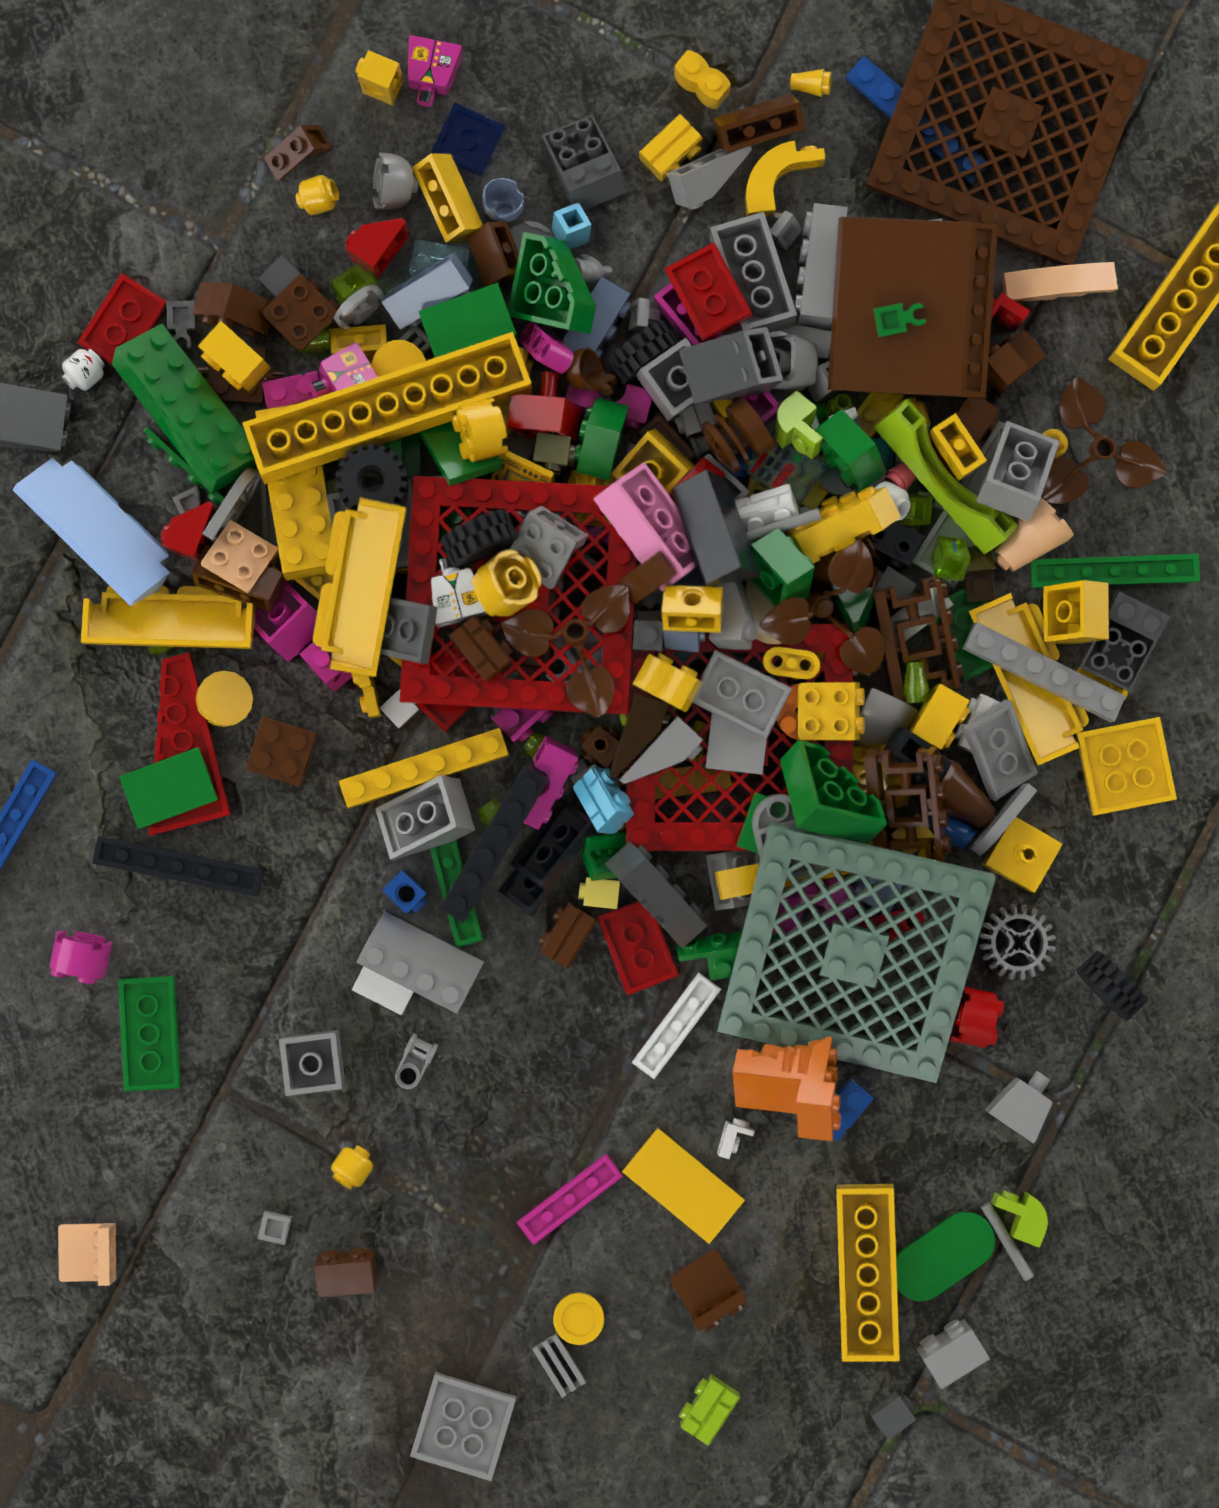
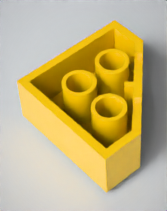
M873 486L863 489L858 494L851 491L839 499L836 496H832L821 503L822 507L819 509L822 519L787 530L784 535L789 536L795 543V547L803 555H807L812 563L820 560V557L828 555L833 551L838 552L850 546L857 539H861L870 533L873 535L884 530L901 516L887 487L874 490Z

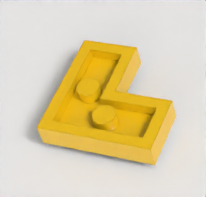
M351 673L354 684L363 689L364 696L359 697L362 712L368 713L369 718L382 716L374 677Z

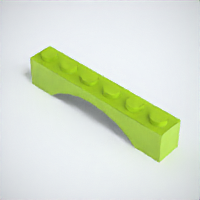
M908 398L886 414L874 427L881 438L888 443L901 461L908 466L917 479L928 489L936 501L941 504L955 523L961 527L984 555L1007 540L1018 525L1009 514L976 502L978 495L962 486L946 470L932 447L925 417Z

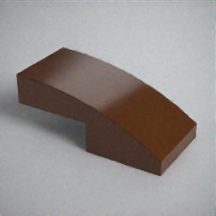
M659 551L619 579L618 582L620 585L628 586L629 597L636 604L672 579L677 573Z

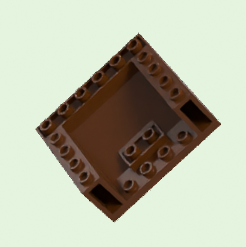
M839 217L828 390L947 398H986L998 224ZM902 303L903 311H907L914 304H923L922 309H917L913 312V317L916 320L926 319L925 324L914 326L911 323H907V332L878 338L873 309Z

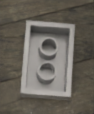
M1006 421L995 445L976 502L1029 522L1040 501L1059 441Z

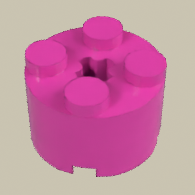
M67 931L56 932L49 965L51 975L66 978L68 975L78 977L79 982L86 984H95L96 979L106 977L112 941L105 943L106 938L86 932L75 931L74 936H66Z

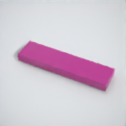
M605 1153L520 1218L517 1224L531 1243L535 1245L620 1180L623 1174L608 1154Z

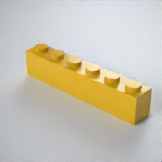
M500 728L340 780L339 784L347 808H354L420 786L440 775L451 776L510 755Z

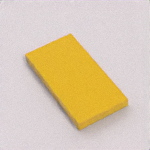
M658 1127L622 1170L626 1176L708 1244L711 1243L745 1201L742 1196Z

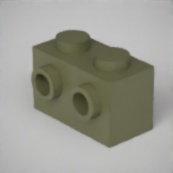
M537 432L533 462L554 472L555 477H561L562 473L568 474L569 467H574L575 465L574 455L576 446L571 444V437Z

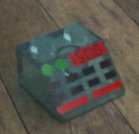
M773 431L770 436L773 439L774 447L760 457L754 456L744 471L765 491L790 484L798 507L829 465L819 455H816L811 460L805 454L798 452L792 443L784 449L781 448L776 441Z

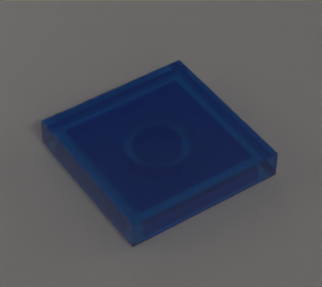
M454 102L431 153L451 154L456 166L482 177L502 136L505 125Z

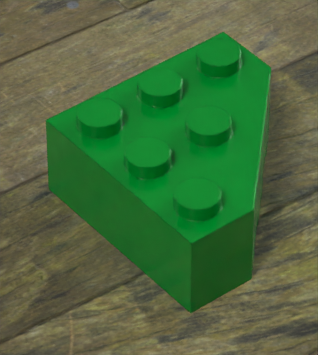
M523 232L508 306L510 317L591 334L596 304L566 241Z
M798 740L780 759L797 828L868 844L887 825L881 802L873 794L868 797L857 786L859 780L844 766L839 769L828 758L830 753L822 745Z

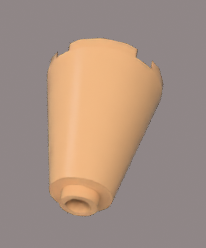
M1040 498L1030 521L1027 522L1017 518L1015 521L1018 525L1017 528L995 550L997 554L995 561L1003 570L1011 569L1016 571L1069 541L1074 536L1064 519L1060 520L1055 514L1056 510L1043 498Z

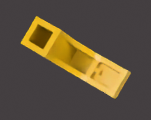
M795 141L780 144L764 154L754 166L748 180L745 194L746 217L764 212L766 218L773 217L776 211L773 188L777 180L790 171L823 167L825 162L824 148L817 149L816 146L802 147L800 151H796Z

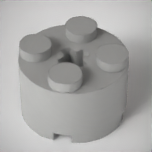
M781 331L769 333L783 377V381L773 389L793 393L796 390L799 392L807 386H812L817 378V345L801 336Z

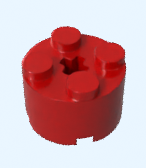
M964 986L949 1041L980 1048L995 1045L998 1031L995 1027L997 1017L1000 1018L1003 1013V1001L998 1000L994 992Z

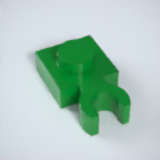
M902 303L873 309L878 338L907 332V323H911L914 326L925 324L926 319L916 320L913 317V312L917 309H922L923 304H914L907 311H903Z

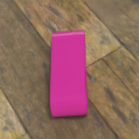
M531 321L525 326L520 336L522 346L537 361L560 374L567 371L574 356L571 349L557 335Z

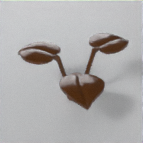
M1081 377L1074 378L1065 388L1059 403V414L1067 427L1074 429L1083 425L1084 429L1095 440L1089 446L1090 456L1077 467L1074 461L1068 457L1053 459L1042 492V498L1052 504L1072 502L1086 492L1089 478L1080 470L1094 460L1103 461L1113 457L1114 460L1119 461L1115 467V475L1121 484L1129 488L1146 486L1167 473L1161 458L1145 443L1139 441L1126 442L1122 445L1120 456H1118L1115 441L1108 436L1101 437L1100 433L1095 432L1089 427L1088 424H1095L1102 419L1106 410V404L1102 394Z
M856 540L850 546L835 554L828 565V578L834 586L841 587L840 589L825 590L823 594L814 591L809 593V597L806 600L800 597L787 598L772 608L759 626L779 642L794 645L800 643L808 636L811 630L809 618H812L813 615L818 618H827L850 638L844 641L839 648L842 662L855 672L870 674L880 668L883 659L885 641L882 634L875 628L862 627L853 635L849 629L831 614L834 604L830 596L843 594L846 589L853 593H861L872 580L873 561L871 554L863 542Z
M611 585L591 592L584 599L581 606L582 615L587 620H590V622H582L578 619L570 620L565 624L564 629H560L554 635H550L553 631L551 618L547 613L538 609L523 611L511 619L502 622V630L507 641L515 650L528 657H539L546 654L549 649V640H556L564 636L569 646L577 647L584 672L574 674L568 681L567 695L570 702L577 709L595 717H601L608 710L614 696L612 676L603 667H595L590 671L588 670L582 645L587 641V628H592L596 625L597 629L603 633H614L626 625L630 614L628 586Z

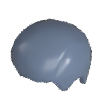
M498 178L491 180L484 186L482 194L483 208L493 221L511 222L523 213L525 204L524 194L518 190L515 181Z

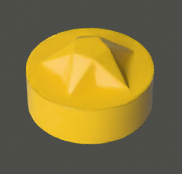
M1049 429L1043 433V435L1059 441L1054 458L1061 457L1068 448V440L1065 434L1058 429Z

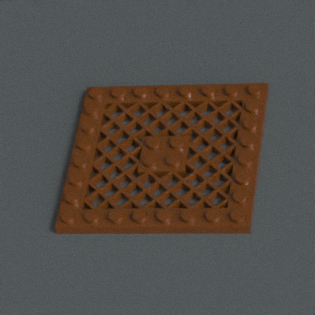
M935 0L865 187L950 221L998 224V240L1060 265H1073L1149 60L1000 0ZM959 18L965 20L964 22L957 24ZM971 26L976 38L964 42L959 30ZM979 26L990 30V32L982 35ZM954 35L958 46L948 49L951 38ZM996 36L1001 48L990 53L985 40ZM1005 37L1013 39L1016 42L1008 45ZM979 44L984 56L972 60L967 48ZM1022 46L1027 59L1016 63L1011 50ZM1030 47L1040 50L1042 52L1033 55ZM961 51L966 64L955 68L950 55ZM1004 54L1009 66L998 71L993 58ZM1047 56L1052 69L1041 73L1036 61ZM1056 57L1067 61V63L1059 66ZM944 60L948 71L938 75ZM986 61L992 74L980 78L975 66ZM1030 64L1035 77L1024 81L1019 68ZM1073 67L1078 79L1067 84L1062 71ZM1082 68L1090 70L1093 73L1085 76ZM969 69L974 82L963 86L958 73ZM1012 72L1017 84L1006 89L1001 76ZM1055 74L1060 87L1049 91L1044 79ZM951 77L956 89L945 94L940 81ZM1098 77L1103 90L1093 94L1087 81ZM994 79L998 88L992 86L989 94H987L983 84ZM1038 82L1043 95L1032 99L1027 86ZM1081 85L1086 97L1075 102L1070 89ZM934 86L939 97L928 101ZM977 87L982 100L971 104L966 91ZM1020 89L1023 98L1011 93ZM1063 92L1068 105L1057 109L1052 96ZM959 95L964 107L953 112L948 99ZM1105 95L1102 106L1099 109L1095 99ZM1046 100L1050 113L1041 116L1044 107L1036 103ZM941 102L947 115L935 119L930 107ZM1088 102L1094 115L1083 120L1078 106ZM984 105L978 120L973 109ZM1071 110L1076 123L1065 127L1060 114ZM923 112H925L929 123L918 127ZM967 112L972 125L961 130L956 117ZM1054 118L1058 131L1048 135L1043 122ZM949 120L955 133L943 137L938 125ZM1096 120L1090 135L1086 124ZM932 127L937 141L926 145L920 132ZM1037 127L1041 138L1031 142ZM1079 128L1084 141L1073 145L1068 132ZM974 131L971 141L978 144L969 148L964 135ZM1062 136L1066 149L1056 153L1051 140ZM915 137L919 148L912 152H909L912 141ZM957 138L963 151L951 155L946 142ZM1044 143L1049 156L1038 161L1033 147ZM940 146L945 159L934 163L928 150ZM1086 146L1082 159L1080 160L1076 150ZM983 148L988 161L977 166L972 153ZM991 149L1001 152L1003 155L995 158ZM922 153L927 166L916 171L911 158ZM1027 153L1032 164L1020 168L1017 159L1022 161ZM1069 153L1074 167L1064 171L1059 157ZM967 156L972 168L959 173L954 160ZM1009 159L1014 172L1003 176L997 163ZM1052 161L1057 174L1046 179L1041 165ZM904 162H905V164H906V166H907L908 171L905 170V169H902V168H903V165H904ZM948 164L953 177L942 181L936 168ZM991 166L996 179L985 184L980 170ZM1034 169L1040 182L1028 186L1023 173ZM930 171L934 181L920 175ZM1076 172L1071 186L1067 175ZM974 174L979 187L967 191L962 178ZM1017 177L1022 190L1011 194L1005 181ZM1060 179L1065 192L1054 197L1049 183ZM956 182L959 191L946 185ZM999 184L1004 197L993 202L988 188ZM1042 187L1048 200L1036 204L1031 191ZM981 192L985 201L975 198L972 195ZM1025 195L1030 207L1019 212L1014 198ZM1067 197L1061 212L1057 201ZM1007 202L1010 211L1000 208L998 205ZM1050 204L1056 218L1044 222L1039 209ZM1032 212L1036 222L1023 216ZM1057 223L1055 229L1048 227L1050 225Z

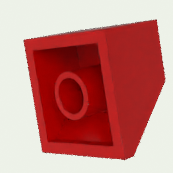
M402 218L364 224L361 225L358 231L353 230L346 240V250L351 262L379 280L410 237L406 221Z
M206 502L172 518L170 524H165L160 537L163 540L162 546L173 553L197 561L205 545L210 546L211 541L202 533L218 510V507L213 503Z

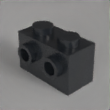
M893 522L884 530L873 535L870 533L865 537H868L873 543L876 555L887 559L886 564L890 567L901 570L902 567L907 569L911 565L924 535L898 522Z
M898 727L883 751H891L892 763L917 762V750L919 748L929 750L932 746L910 730ZM942 755L943 771L939 772L940 780L953 763L944 755ZM927 761L924 772L911 773V777L920 784L929 783Z

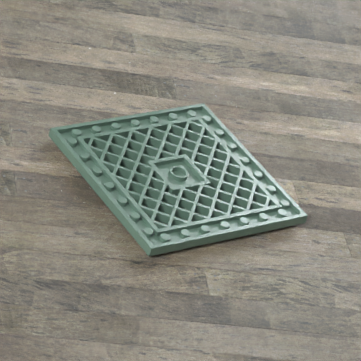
M770 822L717 1032L781 1047L788 1045L791 1047L795 1045L808 1046V1043L811 1041L821 1040L826 1036L832 1037V1047L837 1049V1060L937 1083L995 882V874ZM791 859L797 860L790 864ZM812 864L825 867L816 872ZM805 865L811 875L798 881L793 871ZM839 870L851 872L853 874L844 878ZM833 871L839 881L827 888L821 877ZM788 875L794 885L783 890L786 876ZM868 877L881 880L872 885ZM861 878L867 888L854 894L848 884ZM815 881L821 892L809 897L803 887ZM895 883L906 885L909 887L900 891ZM889 884L895 894L882 901L877 890ZM844 888L849 898L837 904L831 894ZM924 890L936 892V894L928 898ZM798 891L804 901L792 907L786 897ZM917 891L923 901L910 907L905 897ZM871 894L877 904L865 911L859 900ZM951 896L958 897L957 903L954 902ZM826 897L832 907L820 914L814 903ZM946 898L951 907L938 914L933 904ZM781 901L787 911L776 916ZM900 901L905 911L893 917L887 907ZM854 904L860 914L847 920L842 910ZM809 907L814 917L802 923L796 913ZM928 907L933 917L920 923L915 914ZM882 910L888 920L875 927L870 916ZM837 914L841 921L833 920L830 930L824 920ZM953 915L951 925L948 930L943 920ZM791 917L797 927L785 933L779 923ZM910 917L916 927L903 933L898 923ZM864 920L869 928L856 924ZM819 923L825 933L813 939L807 929ZM938 924L943 934L931 940L925 930ZM774 926L780 936L770 941ZM893 927L898 937L888 942L889 933L884 931ZM802 933L808 943L796 949L790 939ZM920 933L926 943L913 949L908 939ZM827 941L825 953L823 955L820 949L818 948V945ZM945 942L941 956L936 946ZM785 943L790 953L778 958L773 948ZM903 943L908 953L896 959L890 949ZM812 949L818 959L806 965L800 955ZM931 950L936 959L923 965L918 956ZM768 953L773 962L763 967L766 954ZM886 953L891 962L881 967L884 954ZM795 959L801 968L789 974L783 965ZM913 959L919 969L906 975L901 965ZM821 966L820 975L825 977L817 981L811 971ZM938 967L934 981L929 972ZM778 968L784 978L772 984L766 974ZM896 969L901 978L889 984L884 974ZM806 975L811 985L799 990L794 980ZM923 975L929 985L917 991L911 981ZM761 978L764 984L766 985V988L757 992V988ZM877 979H879L884 988L872 994L868 987L875 988ZM840 980L851 982L852 984L844 987ZM833 981L839 991L827 997L821 987ZM788 984L794 994L782 999L777 990ZM906 985L911 994L899 1000L894 991ZM861 988L866 997L854 1003L849 994ZM816 991L821 1001L810 1006L804 997ZM931 993L928 1006H926L922 997ZM771 994L777 1003L765 1009L760 999ZM889 994L894 1004L882 1010L876 1000ZM844 997L849 1007L837 1012L832 1003ZM799 1000L804 1010L792 1015L787 1006ZM917 1001L922 1010L909 1016L904 1007ZM753 1004H755L758 1010L752 1009ZM872 1004L877 1013L865 1019L860 1009ZM827 1007L832 1016L820 1022L815 1012ZM779 1010H782L785 1016L777 1015L774 1013H776ZM899 1010L904 1020L892 1025L887 1016ZM854 1013L859 1023L847 1028L842 1019ZM809 1016L813 1023L803 1021L802 1019ZM924 1018L921 1030L919 1031L915 1022ZM882 1020L887 1029L875 1035L870 1025ZM837 1022L840 1029L829 1026ZM909 1026L914 1036L902 1041L897 1032ZM864 1029L868 1036L858 1034L857 1032ZM892 1035L896 1042L884 1039Z

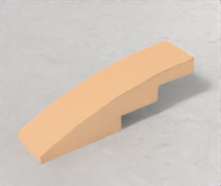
M1114 262L1054 266L1001 274L1004 294L1014 301L1054 300L1058 297L1083 296L1088 293L1113 292L1118 289Z

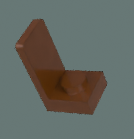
M300 125L270 151L264 159L275 178L282 180L310 155H326L333 148L319 125Z

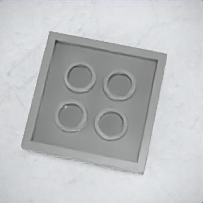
M435 1372L410 1457L492 1481L516 1396Z

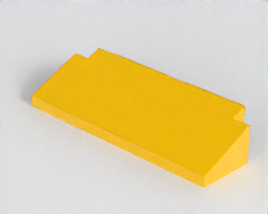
M359 497L357 511L345 509V512L339 511L334 515L325 565L326 572L329 575H334L332 583H325L321 588L313 634L315 645L320 646L322 651L332 652L330 669L376 677L406 507Z
M109 585L106 592H102L101 604H94L90 599L84 598L81 643L92 645L251 649L256 608L253 603H247V608H243V602L193 586L180 587L177 594H170L167 587L161 586L156 593L130 606Z
M1009 593L969 611L974 623L978 622L1054 661L1059 659L1060 654L1055 643L1044 642V618L1036 604L1027 605V603H1023L1015 607L1012 600L1013 597ZM992 664L1008 700L1012 702L1037 766L1080 748L1073 735L1083 731V727L1089 722L1085 709Z

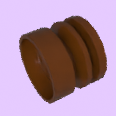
M741 397L725 408L728 422L716 414L712 418L716 428L709 421L701 424V429L710 450L718 461L724 464L733 474L740 470L737 459L745 466L750 463L746 452L747 449L755 456L760 457L774 447L773 439L764 423L749 403Z

